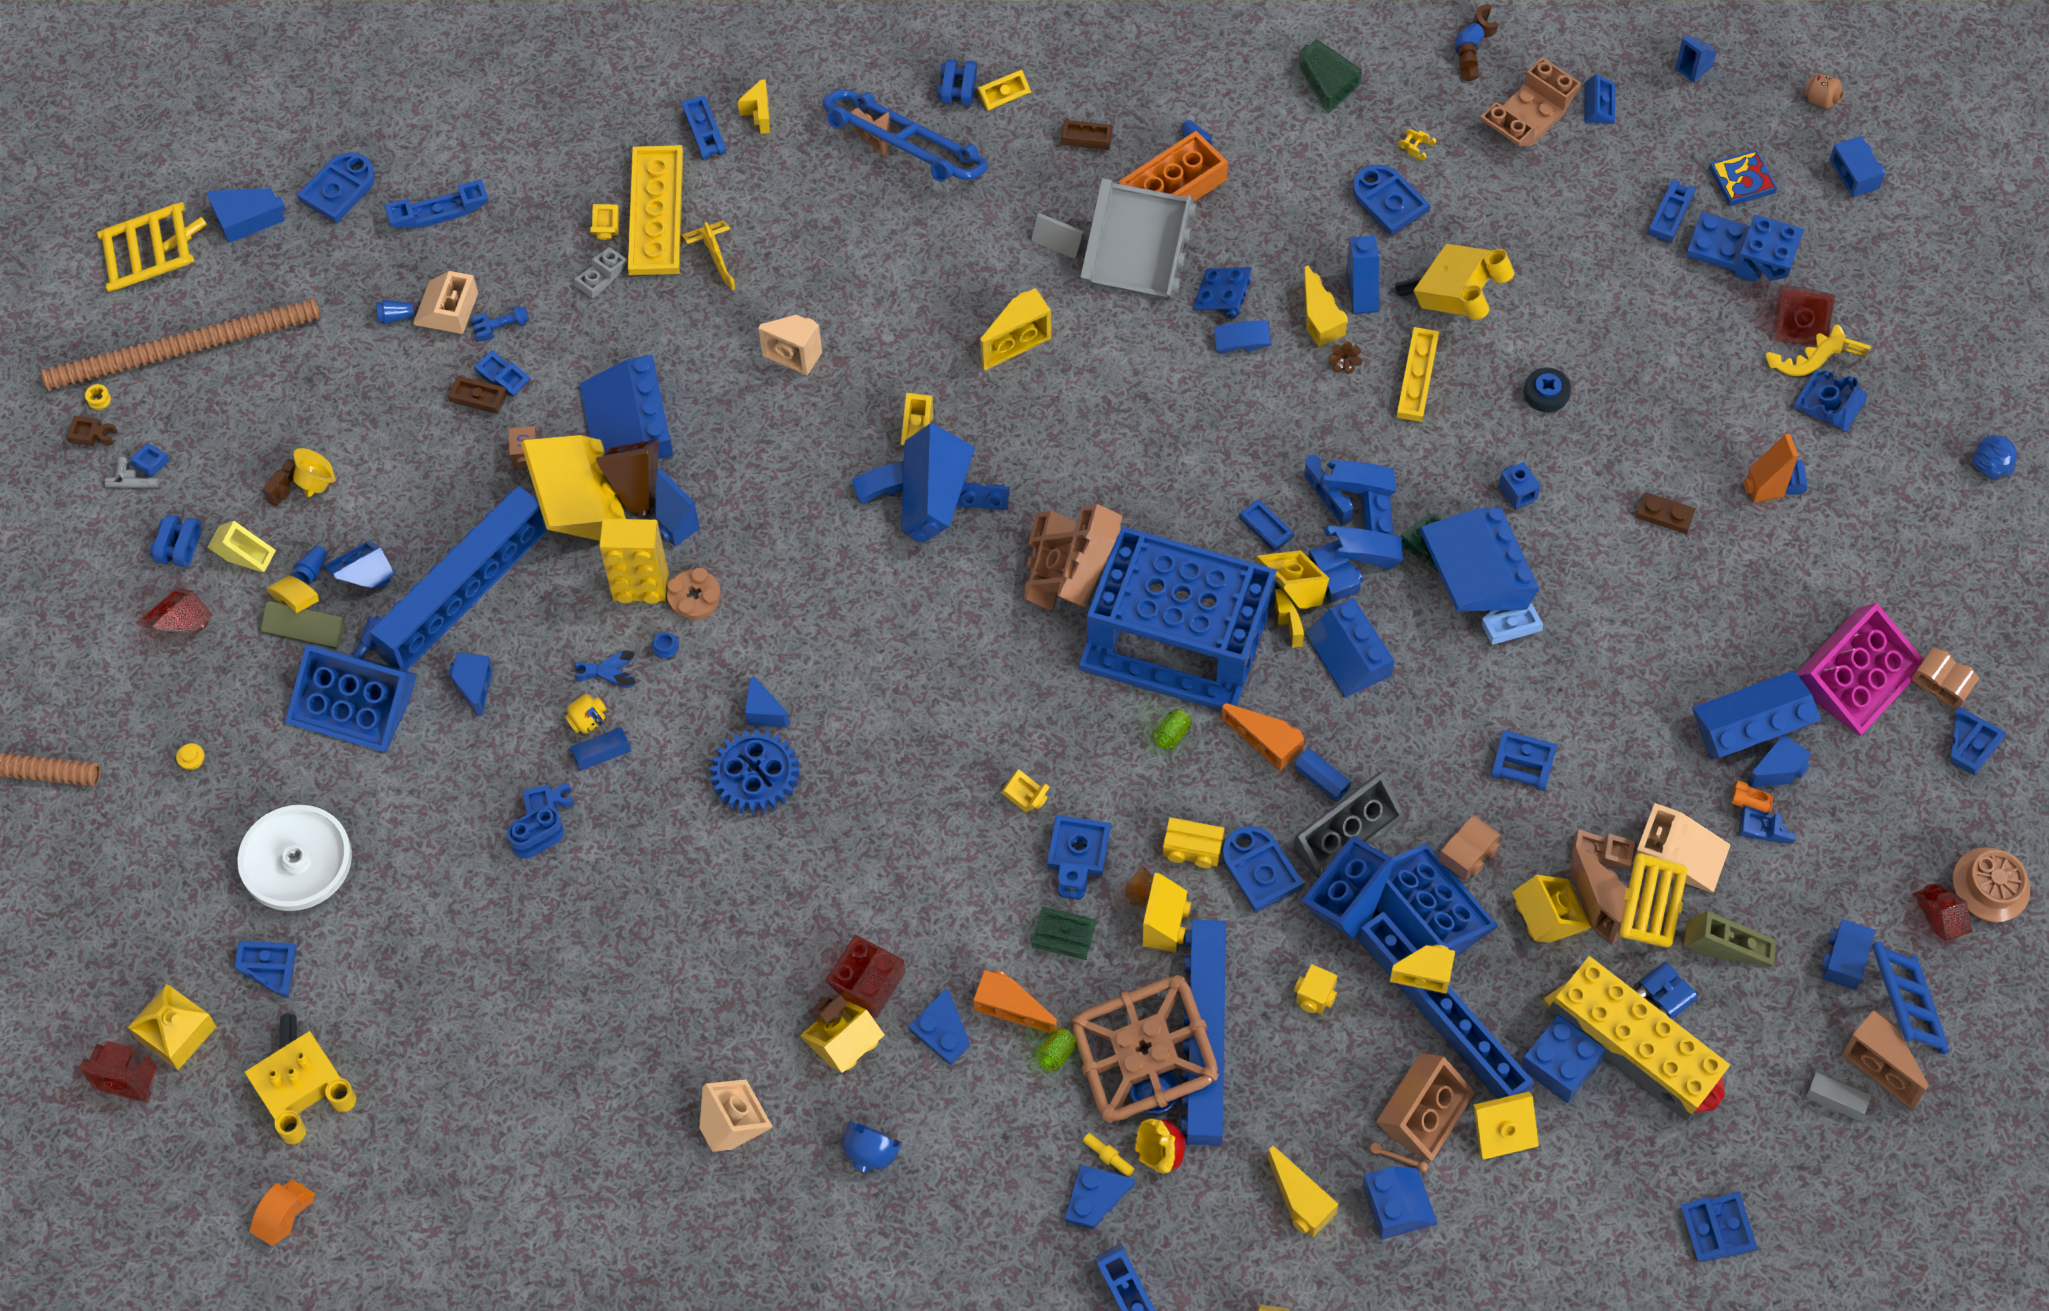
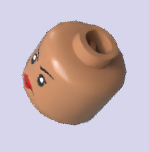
M1823 73L1811 77L1806 84L1804 92L1810 104L1824 109H1830L1836 103L1839 104L1844 96V90L1841 89V81L1838 78Z

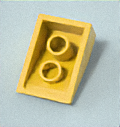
M1036 288L1028 292H1022L1013 298L980 338L981 362L984 371L1051 339V310Z

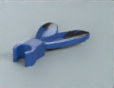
M622 651L606 659L598 666L597 664L578 662L574 664L575 670H584L585 672L583 674L576 673L575 680L581 682L586 679L597 678L598 675L600 678L618 686L633 687L636 684L635 679L630 674L618 669L631 662L634 658V652Z

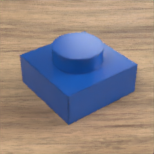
M147 443L130 458V462L133 467L151 477L168 463L169 459L166 453Z

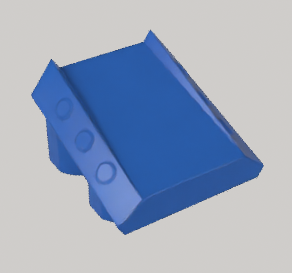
M1815 370L1794 403V408L1842 430L1849 431L1851 423L1861 407L1865 405L1867 392L1860 389L1859 382L1855 377L1846 376L1839 380L1830 371Z

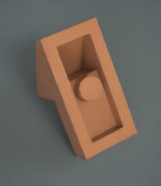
M858 107L850 112L890 132L889 112L876 121L869 114H864ZM851 124V127L883 157L887 154V142Z

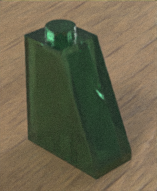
M1318 39L1302 48L1299 54V68L1324 110L1330 113L1360 85L1362 69Z

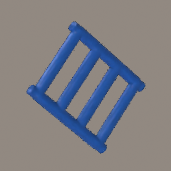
M1882 942L1873 943L1874 954L1904 1040L1906 1042L1915 1040L1937 1048L1939 1054H1947L1950 1051L1917 956L1907 957L1885 948ZM1890 962L1910 970L1913 981L1894 974ZM1899 988L1918 995L1922 1007L1904 1001ZM1908 1015L1928 1022L1932 1034L1912 1027Z

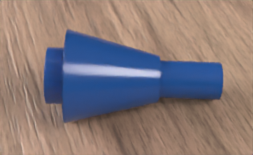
M378 615L375 618L368 617L359 641L360 644L352 655L363 658L367 651L375 646L370 631L378 620L383 619Z

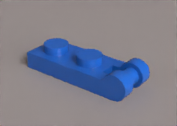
M705 95L681 102L702 160L710 158L712 154L718 153L721 155L726 153L723 139ZM714 140V144L706 146V142Z
M1672 179L1651 223L1648 234L1672 243L1697 187L1691 185L1686 187L1681 185L1680 181Z
M1310 455L1305 461L1304 477L1339 523L1344 526L1351 522L1352 502L1347 496H1343L1338 488L1320 483L1321 476L1326 473L1321 468V459L1316 455Z

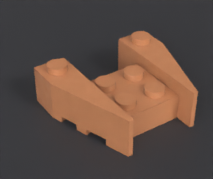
M1099 504L1082 506L1077 522L1052 510L1037 512L1029 540V546L1033 547V556L1028 558L1027 567L1031 568L1030 581L1026 582L1024 600L1052 611L1057 595L1082 608L1085 607L1120 533L1122 515Z

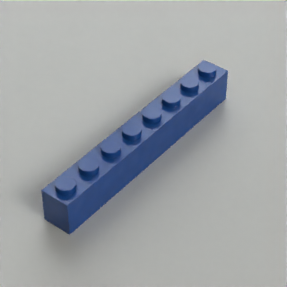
M1384 912L1361 927L1359 942L1390 977L1394 964L1418 951ZM1396 983L1497 1099L1529 1091L1531 1093L1534 1081L1450 986H1448L1446 994Z
M1192 920L1191 930H1186L1185 947H1191V956H1185V973H1190V982H1187V984L1191 988L1200 1017L1206 1022V1034L1217 1062V1073L1219 1076L1216 1082H1212L1205 1088L1182 1096V1107H1188L1187 1117H1182L1181 1133L1187 1135V1145L1222 1146L1226 921ZM1184 1009V1026H1189L1190 1020L1186 1009ZM1195 1036L1184 1040L1183 1053H1189V1062L1206 1067ZM1183 1070V1080L1190 1081L1199 1077Z

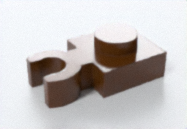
M74 416L66 438L69 443L94 446L96 440H99L102 444L109 446L113 445V440L110 436L106 435L108 433L117 434V429L111 423L102 425L99 419Z
M289 458L284 462L281 471L277 470L262 489L267 502L277 507L281 500H285L290 492L295 462Z
M831 994L827 999L825 997L820 998V1003L816 1007L810 1008L808 1012L818 1023H833L843 1014L842 1008L847 1002L841 995Z

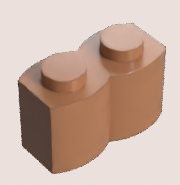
M1933 647L1911 679L1922 689L1935 694L1939 700L1958 709L1979 680V677L1971 667L1956 663L1947 651Z
M1473 815L1445 845L1438 861L1464 880H1467L1471 875L1475 877L1482 870L1485 864L1483 861L1487 857L1493 858L1500 849L1501 845L1498 842L1501 834Z

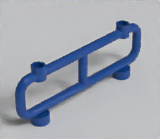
M839 89L828 94L822 100V106L828 112L827 121L831 127L839 129L850 123L931 164V174L939 182H943L951 176L963 180H973L984 174L988 169V162L978 154V149L974 144H968L963 147L876 103L874 95L870 92L860 95L851 90ZM840 99H846L854 102L855 106L862 111L868 109L879 116L889 112L890 121L905 129L894 135L833 103ZM917 134L957 154L962 162L968 163L971 161L978 166L971 170L961 169L949 161L906 141V139Z

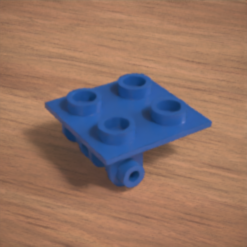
M1252 267L1206 269L1192 309H1224L1228 318H1236L1240 314V304L1244 302L1247 287L1251 283L1250 274Z

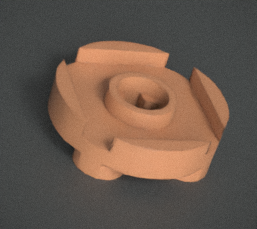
M696 568L695 570L682 572L669 581L667 598L674 614L696 621L705 619L715 612L721 600V590L718 581L713 575L709 574L704 568ZM694 590L700 592L698 594L699 598L695 600L693 597H687Z

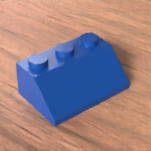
M1355 598L1330 608L1305 632V636L1345 698L1392 676L1394 659Z

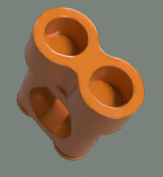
M1737 779L1732 790L1731 804L1739 807L1745 805L1770 814L1774 795L1749 787L1748 783Z

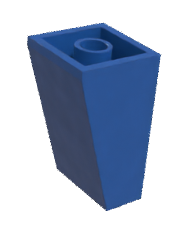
M933 423L928 424L906 439L904 443L901 531L908 534L911 539L923 543L950 527L975 449L974 446Z

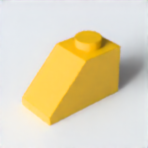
M1426 945L1393 965L1390 982L1447 994L1455 951L1449 950L1443 945Z

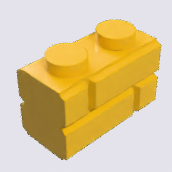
M1170 817L1163 845V857H1167L1169 861L1174 863L1194 862L1196 866L1201 868L1218 867L1225 828Z

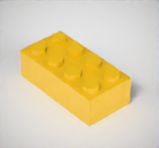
M603 519L600 551L613 601L621 603L644 601L649 604H656L659 601L666 602L669 572L657 520Z

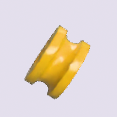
M92 385L85 392V399L94 410L104 409L110 404L111 396L103 385ZM97 394L99 396L102 395V398L99 400L97 398L94 400L93 398Z

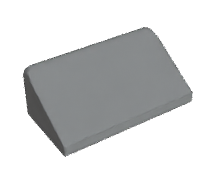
M1038 213L1032 241L1069 257L1077 258L1084 246V231Z
M1816 1072L1805 1098L1861 1122L1871 1095Z

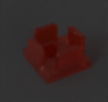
M108 1041L104 1046L96 1044L90 1060L84 1058L79 1069L94 1090L148 1104L152 1094L149 1086L157 1066L152 1058L147 1056L144 1057L141 1066L129 1063L134 1053L132 1047Z

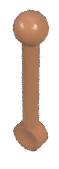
M1373 1143L1370 1146V1152L1373 1155L1382 1154L1417 1167L1423 1173L1429 1169L1427 1162H1417L1382 1149L1379 1143Z

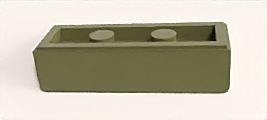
M267 601L261 633L337 649L346 625L340 616L304 609L296 614L288 605Z

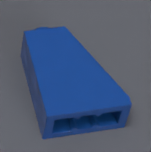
M271 188L206 192L228 243L285 221L282 211L286 210L280 196L275 197Z
M1375 235L1350 237L1346 277L1353 314L1379 312V253Z

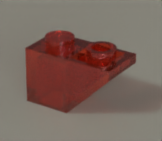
M1929 884L1924 889L1914 892V896L1930 927L1942 939L1949 941L1972 933L1967 901L1940 884Z

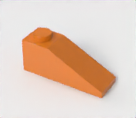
M1785 434L1749 468L1747 478L1744 479V489L1747 494L1751 495L1753 503L1785 496L1798 458V453L1790 434Z
M1228 703L1222 706L1221 719L1279 771L1303 751L1304 737L1296 727H1291L1283 720Z
M984 970L973 1000L974 1011L1056 1035L1057 1019L1017 982L1001 971L994 970L990 972Z

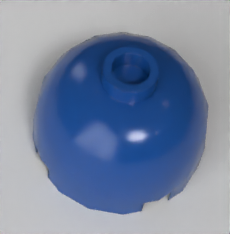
M849 1120L842 1140L846 1156L854 1161L852 1167L868 1173L870 1168L881 1170L888 1167L896 1158L903 1143L897 1139L887 1138L886 1134L863 1124H856Z

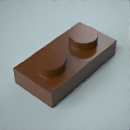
M457 375L448 398L452 403L498 414L507 395L506 387Z
M1644 492L1636 518L1687 534L1696 508Z

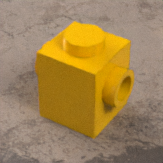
M1311 964L1305 978L1300 976L1295 985L1294 992L1297 993L1296 1003L1308 1013L1313 1014L1317 1012L1322 1015L1326 1006L1331 1008L1336 999L1337 992L1334 989L1338 975Z

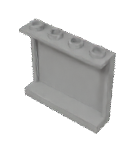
M1102 178L1080 277L1082 281L1172 299L1173 293H1178L1180 287V278H1177L1179 268L1183 269L1186 253H1182L1184 243L1188 244L1190 240L1191 228H1188L1189 219H1194L1197 204L1193 203L1192 196L1183 197L1116 184L1112 180Z

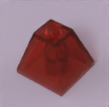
M1779 285L1776 304L1775 341L1817 345V334L1821 333L1829 337L1835 295L1806 287Z
M177 587L138 620L137 623L141 627L154 630L199 632L208 625V619L213 614L193 590Z

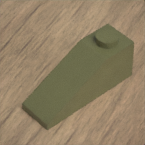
M1707 911L1686 921L1684 947L1710 957L1772 967L1774 966L1776 940Z

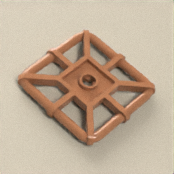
M1180 975L1159 980L1132 992L1128 990L1121 992L1119 997L1088 1008L1079 1013V1015H1074L1071 1021L1073 1024V1035L1083 1063V1075L1088 1078L1098 1111L1103 1116V1120L1109 1123L1126 1119L1156 1106L1161 1108L1167 1106L1169 1101L1216 1082L1219 1076L1217 1073V1062L1206 1034V1022L1200 1017L1191 988L1185 981V978ZM1170 989L1158 1013L1139 1020L1134 1003ZM1179 995H1181L1190 1024L1185 1028L1170 1033L1166 1020ZM1126 1006L1132 1024L1112 1031L1089 1021ZM1084 1030L1110 1040L1116 1055L1094 1062ZM1195 1036L1206 1067H1201L1179 1058L1174 1044ZM1143 1044H1151L1152 1047L1148 1049V1054L1143 1055L1142 1052H1138ZM1120 1066L1123 1080L1111 1103L1108 1104L1098 1074ZM1179 1068L1199 1076L1163 1091L1158 1075ZM1151 1079L1155 1095L1121 1107L1132 1085Z

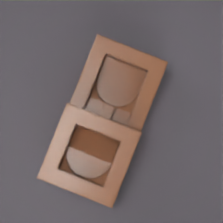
M1579 829L1574 834L1571 852L1572 859L1576 847L1580 845L1583 849L1591 851L1601 865L1617 868L1631 867L1635 841L1610 833L1606 837H1602Z

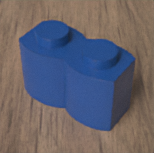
M1339 540L1309 550L1308 558L1329 577L1325 595L1330 603L1358 593L1363 582L1360 570L1357 567H1353L1350 563L1351 559L1335 555L1334 551L1342 547Z

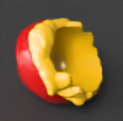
M1147 1119L1142 1121L1138 1127L1135 1151L1139 1153L1140 1162L1156 1172L1164 1174L1180 1167L1183 1161L1186 1141L1181 1131L1170 1121Z

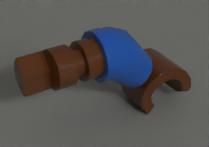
M1489 4L1480 6L1472 23L1458 32L1455 38V51L1459 55L1462 78L1465 81H1472L1479 77L1476 56L1478 44L1483 37L1488 38L1495 35L1499 26L1496 22H1486L1492 9Z

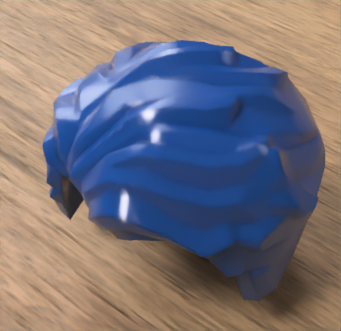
M1987 436L1978 444V448L1972 458V463L1979 472H1982L1992 480H1997L2004 475L2011 476L2016 468L2017 450L2014 444L2004 436Z

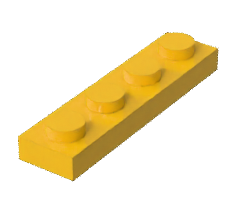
M1417 327L1413 329L1396 418L1418 422L1423 421L1439 331Z

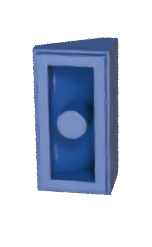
M1597 74L1585 82L1584 122L1615 123L1614 82Z
M622 727L570 747L580 771L631 752L629 741Z

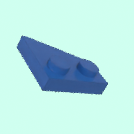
M1958 707L1951 763L1975 776L2005 739L2006 732Z
M947 989L908 1026L910 1032L950 1066L970 1047L969 1039L951 994Z
M1080 1165L1065 1216V1222L1094 1229L1103 1220V1217L1118 1204V1201L1127 1191L1134 1187L1135 1179Z

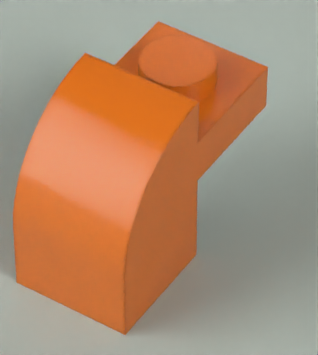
M293 1179L283 1186L276 1183L260 1201L254 1213L249 1232L269 1245L274 1246L291 1233L295 1215L313 1203L316 1193Z

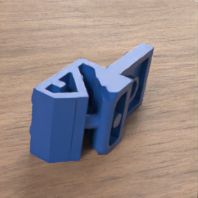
M1701 212L1686 256L1735 271L1734 277L1751 282L1758 281L1762 273L1770 281L1783 279L1789 275L1804 229L1754 214L1749 226Z

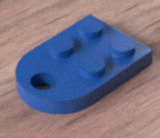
M359 153L340 154L331 159L297 194L298 200L333 222L338 223L372 187L375 180L372 163L367 157ZM354 165H363L359 170L351 169Z
M1371 165L1359 171L1354 179L1353 194L1356 201L1390 236L1430 211V204L1391 167ZM1367 177H1373L1377 181L1374 183H1368L1364 179Z
M1245 826L1236 829L1226 838L1223 846L1224 865L1254 913L1303 888L1304 883L1275 838L1265 829ZM1239 838H1247L1251 841V845L1242 848L1236 844V841Z

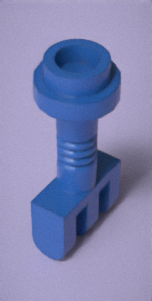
M515 306V312L491 320L487 312L473 316L471 322L474 325L473 331L476 341L480 342L494 338L493 329L515 322H518L520 326L525 325V322L529 321L526 307Z

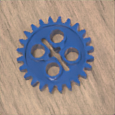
M758 729L755 730L754 736H750L748 731L744 730V738L734 734L735 742L731 743L725 740L726 749L717 748L719 757H712L714 766L710 767L711 783L715 786V794L720 795L721 802L729 801L730 809L739 805L740 813L742 814L746 808H750L752 815L755 814L756 808H760L763 814H765L766 806L770 805L771 808L776 810V801H780L783 804L786 803L784 794L793 796L792 787L798 786L796 777L800 776L799 768H797L799 761L798 758H794L796 756L794 748L789 749V742L786 740L781 743L779 734L771 739L770 731L768 730L764 736H760ZM754 752L762 753L757 757L750 756ZM734 769H740V770H741V771H740L739 773H737V774H731V773H730V772H731L732 770H734ZM771 770H780L777 774H769ZM764 782H766L767 784H769L771 787H767V786L764 784ZM751 787H759V790L755 792L748 791Z

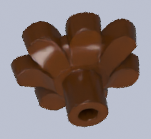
M1345 341L1342 346L1338 344L1332 346L1334 354L1330 355L1328 360L1330 364H1334L1333 370L1335 372H1341L1344 368L1345 372L1350 374L1354 370L1352 365H1361L1362 359L1356 356L1361 353V349L1357 345L1352 347L1351 342Z

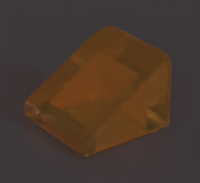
M1144 866L1136 872L1126 885V898L1140 908H1143L1148 903L1153 878Z

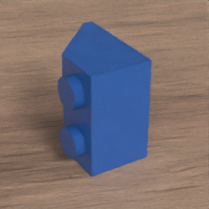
M1392 1166L1364 1174L1362 1187L1381 1240L1437 1224L1417 1168Z

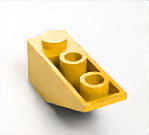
M1308 265L1305 266L1303 282L1306 329L1318 347H1321L1346 335L1348 318L1345 312L1339 310L1336 306L1331 292H1327L1324 289L1319 275L1313 273Z

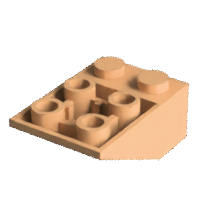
M1654 803L1636 855L1643 853L1683 864L1688 869L1685 884L1714 893L1730 844L1685 814Z

